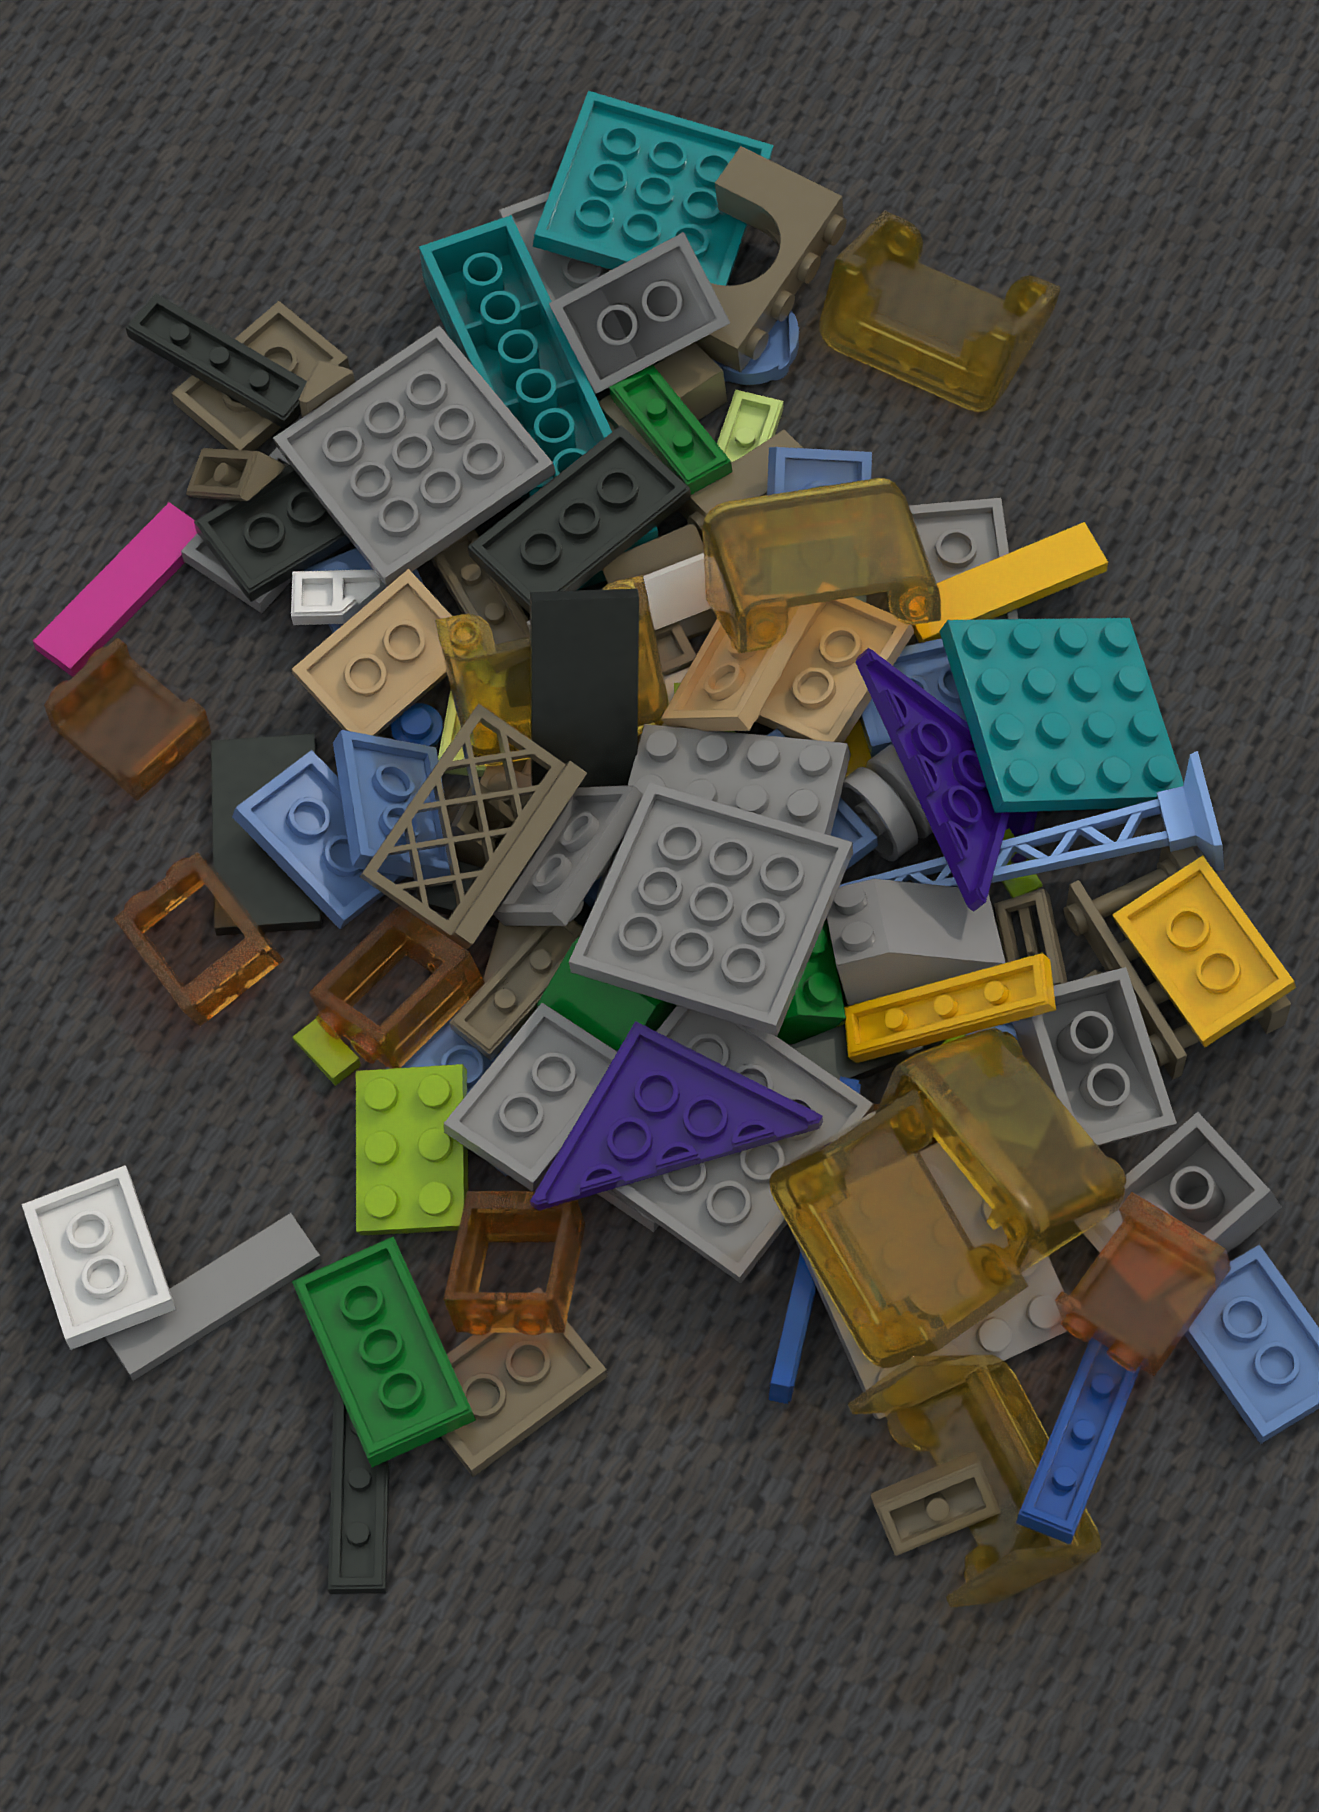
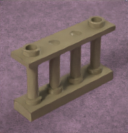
M1169 846L1161 848L1156 870L1091 900L1079 880L1069 885L1067 904L1064 907V915L1073 933L1076 936L1082 934L1085 936L1106 972L1124 967L1127 968L1158 1067L1164 1065L1172 1080L1183 1074L1187 1057L1184 1049L1200 1041L1188 1024L1171 1030L1157 1007L1158 1004L1168 1000L1169 997L1157 981L1146 987L1144 986L1130 961L1140 956L1128 939L1118 943L1103 919L1114 914L1198 859L1192 847L1170 852ZM1285 995L1249 1020H1258L1265 1033L1268 1034L1286 1024L1291 1003Z

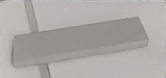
M289 1213L171 1287L169 1290L176 1310L108 1335L105 1339L134 1381L322 1262L321 1257L294 1216Z

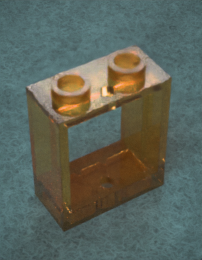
M198 852L190 858H183L174 863L166 872L165 878L148 891L139 892L130 898L125 904L124 910L114 917V920L182 1011L199 1026L210 1020L284 961L283 957L215 868ZM206 884L246 938L184 986L145 934V931Z
M398 906L331 970L309 994L320 1012L316 1016V1020L330 1036L338 1040L343 1035L350 1040L356 1052L367 1062L374 1064L379 1060L390 1069L401 1068L475 995L485 982L469 951L401 906ZM407 955L433 974L379 1026L354 1009L353 1006Z
M467 1191L444 1295V1302L456 1332H467L473 1335H484L487 1333H523L526 1335L565 1333L585 1230V1222L577 1200L537 1210L530 1203L535 1191ZM489 1242H556L546 1293L478 1292Z

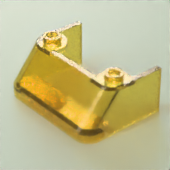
M912 1356L848 1403L852 1414L885 1413L888 1419V1429L894 1440L899 1445L906 1448L909 1447L914 1451H930L937 1466L967 1453L976 1452L1001 1513L968 1526L978 1546L968 1552L964 1559V1576L967 1583L946 1596L950 1607L1000 1602L1083 1563L1100 1551L1101 1538L1086 1507L1071 1545L1016 1523L1049 1437L1015 1373L997 1356Z

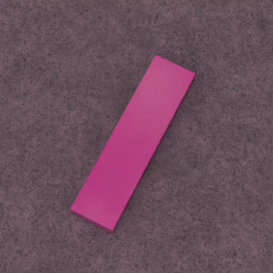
M169 502L33 640L35 650L74 677L185 563L181 551L197 534L194 525L195 520Z

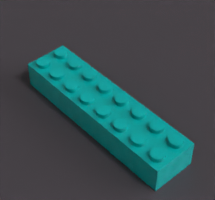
M510 215L419 246L423 281L449 338L554 464L556 473L523 495L521 499L525 502L612 433V430L583 368L549 305L552 301L514 219ZM655 526L626 551L658 538L657 527ZM603 571L598 572L576 591L606 581Z

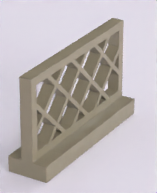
M478 703L359 877L447 937L444 942L462 954L473 945L587 772L571 761L564 764ZM479 722L497 734L501 753L474 757L470 734ZM509 743L519 750L510 752ZM462 747L465 759L453 761ZM530 757L548 770L538 785L518 788L512 760ZM503 762L508 790L481 794L476 766ZM466 767L472 796L445 800L441 782L442 775L447 770ZM434 790L436 802L424 803L431 791ZM531 795L522 808L520 796ZM510 798L515 820L509 828L489 831L483 802ZM474 804L480 832L453 837L447 808ZM438 810L443 838L416 843L412 819L416 813ZM404 832L407 844L395 846ZM503 837L493 851L491 839ZM482 841L486 863L479 871L460 874L454 845ZM445 846L451 875L423 880L418 851ZM409 852L414 881L395 884L377 872L387 856ZM474 880L464 894L462 881ZM453 883L457 906L447 920L429 908L425 888ZM416 889L418 900L406 891Z

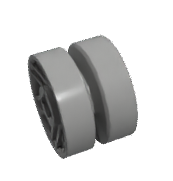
M893 744L887 746L868 760L866 768L859 767L845 777L840 797L877 836L878 846L873 850L882 858L888 861H895L917 845L918 838H926L933 833Z

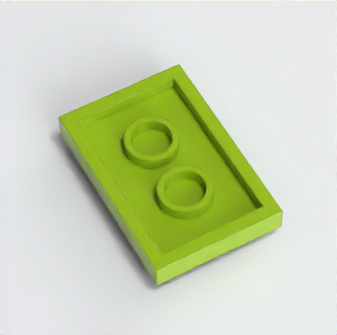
M463 1064L356 1071V1232L358 1234L385 1235L469 1230L468 1148L444 1133V1122L467 1095V1069Z

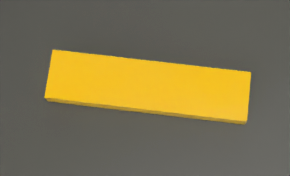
M1083 522L900 598L899 608L906 620L911 622L919 643L941 638L939 631L947 620L994 619L1106 572L1108 561L1086 523Z
M1041 953L844 1007L848 1058L855 1063H860L1055 1011L1056 1004L1051 961L1046 955Z

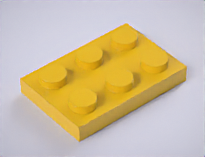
M1203 855L1112 914L1115 923L1204 1048L1296 988L1295 981Z

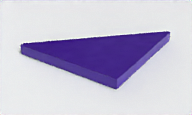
M867 648L857 657L855 663L967 907L974 912L986 903L1010 812H994L967 722L876 652Z
M635 1021L532 1196L530 1203L537 1210L546 1209L817 1130L823 1123V1115Z

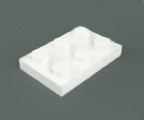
M126 1165L22 1204L64 1338L70 1350L176 1310Z

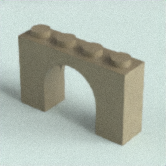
M740 146L715 182L718 209L767 234L778 246L779 253L772 266L755 280L733 286L710 283L730 324L695 342L711 359L729 366L740 373L751 359L757 360L761 356L768 343V333L777 320L782 322L787 318L794 305L796 292L803 282L808 284L812 281L819 269L822 254L829 244L834 246L838 243L847 224V220L844 218L843 198L841 195Z
M695 342L654 365L698 421L728 402L723 369ZM611 395L599 401L612 432L622 425L658 458L611 399ZM785 430L774 435L743 457L731 462L732 473L695 492L687 502L677 509L687 519L688 525L694 524L702 542L708 541L714 548L722 551V555L766 527L769 448H803Z

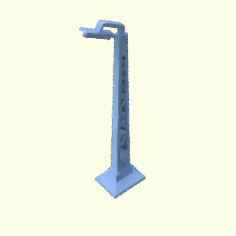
M1198 751L1190 754L1183 786L1157 792V799L1003 840L991 883L1169 846L1170 852L1197 846L1216 871L1224 870L1223 845ZM1161 814L1165 831L1132 838L1143 818ZM1126 823L1116 842L1098 831ZM1079 835L1097 845L1068 852ZM1061 840L1051 856H1047L1033 848ZM1014 852L1030 859L1029 861L1007 865ZM940 857L840 884L839 887L870 879L902 882L911 880L914 883L958 887L954 877H952V872L945 857ZM941 872L935 881L926 877L927 875Z

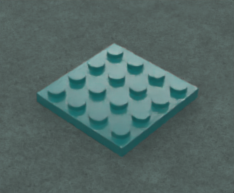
M588 91L536 228L533 247L613 270L684 232L709 282L727 286L748 224L718 209L715 182L740 146L770 160L774 145Z
M1130 618L947 620L939 631L995 813L1125 808L1157 799V792L1183 786L1184 782Z

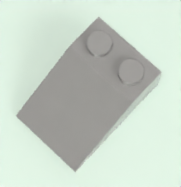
M684 232L549 303L596 394L730 324Z
M870 879L839 887L827 915L836 966L848 1006L1006 963L989 893L986 903L973 912L967 907L958 887Z
M1126 967L1053 986L1056 1004L1055 1011L1013 1022L1025 1062L1071 1154L1177 1124Z
M1197 1112L1076 1218L1073 1223L1142 1301L1148 1304L1240 1245L1282 1207L1271 1190L1201 1114Z

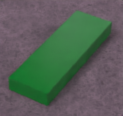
M653 364L609 387L611 399L662 463L690 488L691 495L733 472L731 460Z

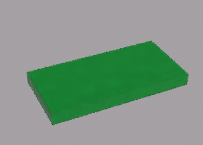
M394 1236L292 1281L371 1467L476 1421Z

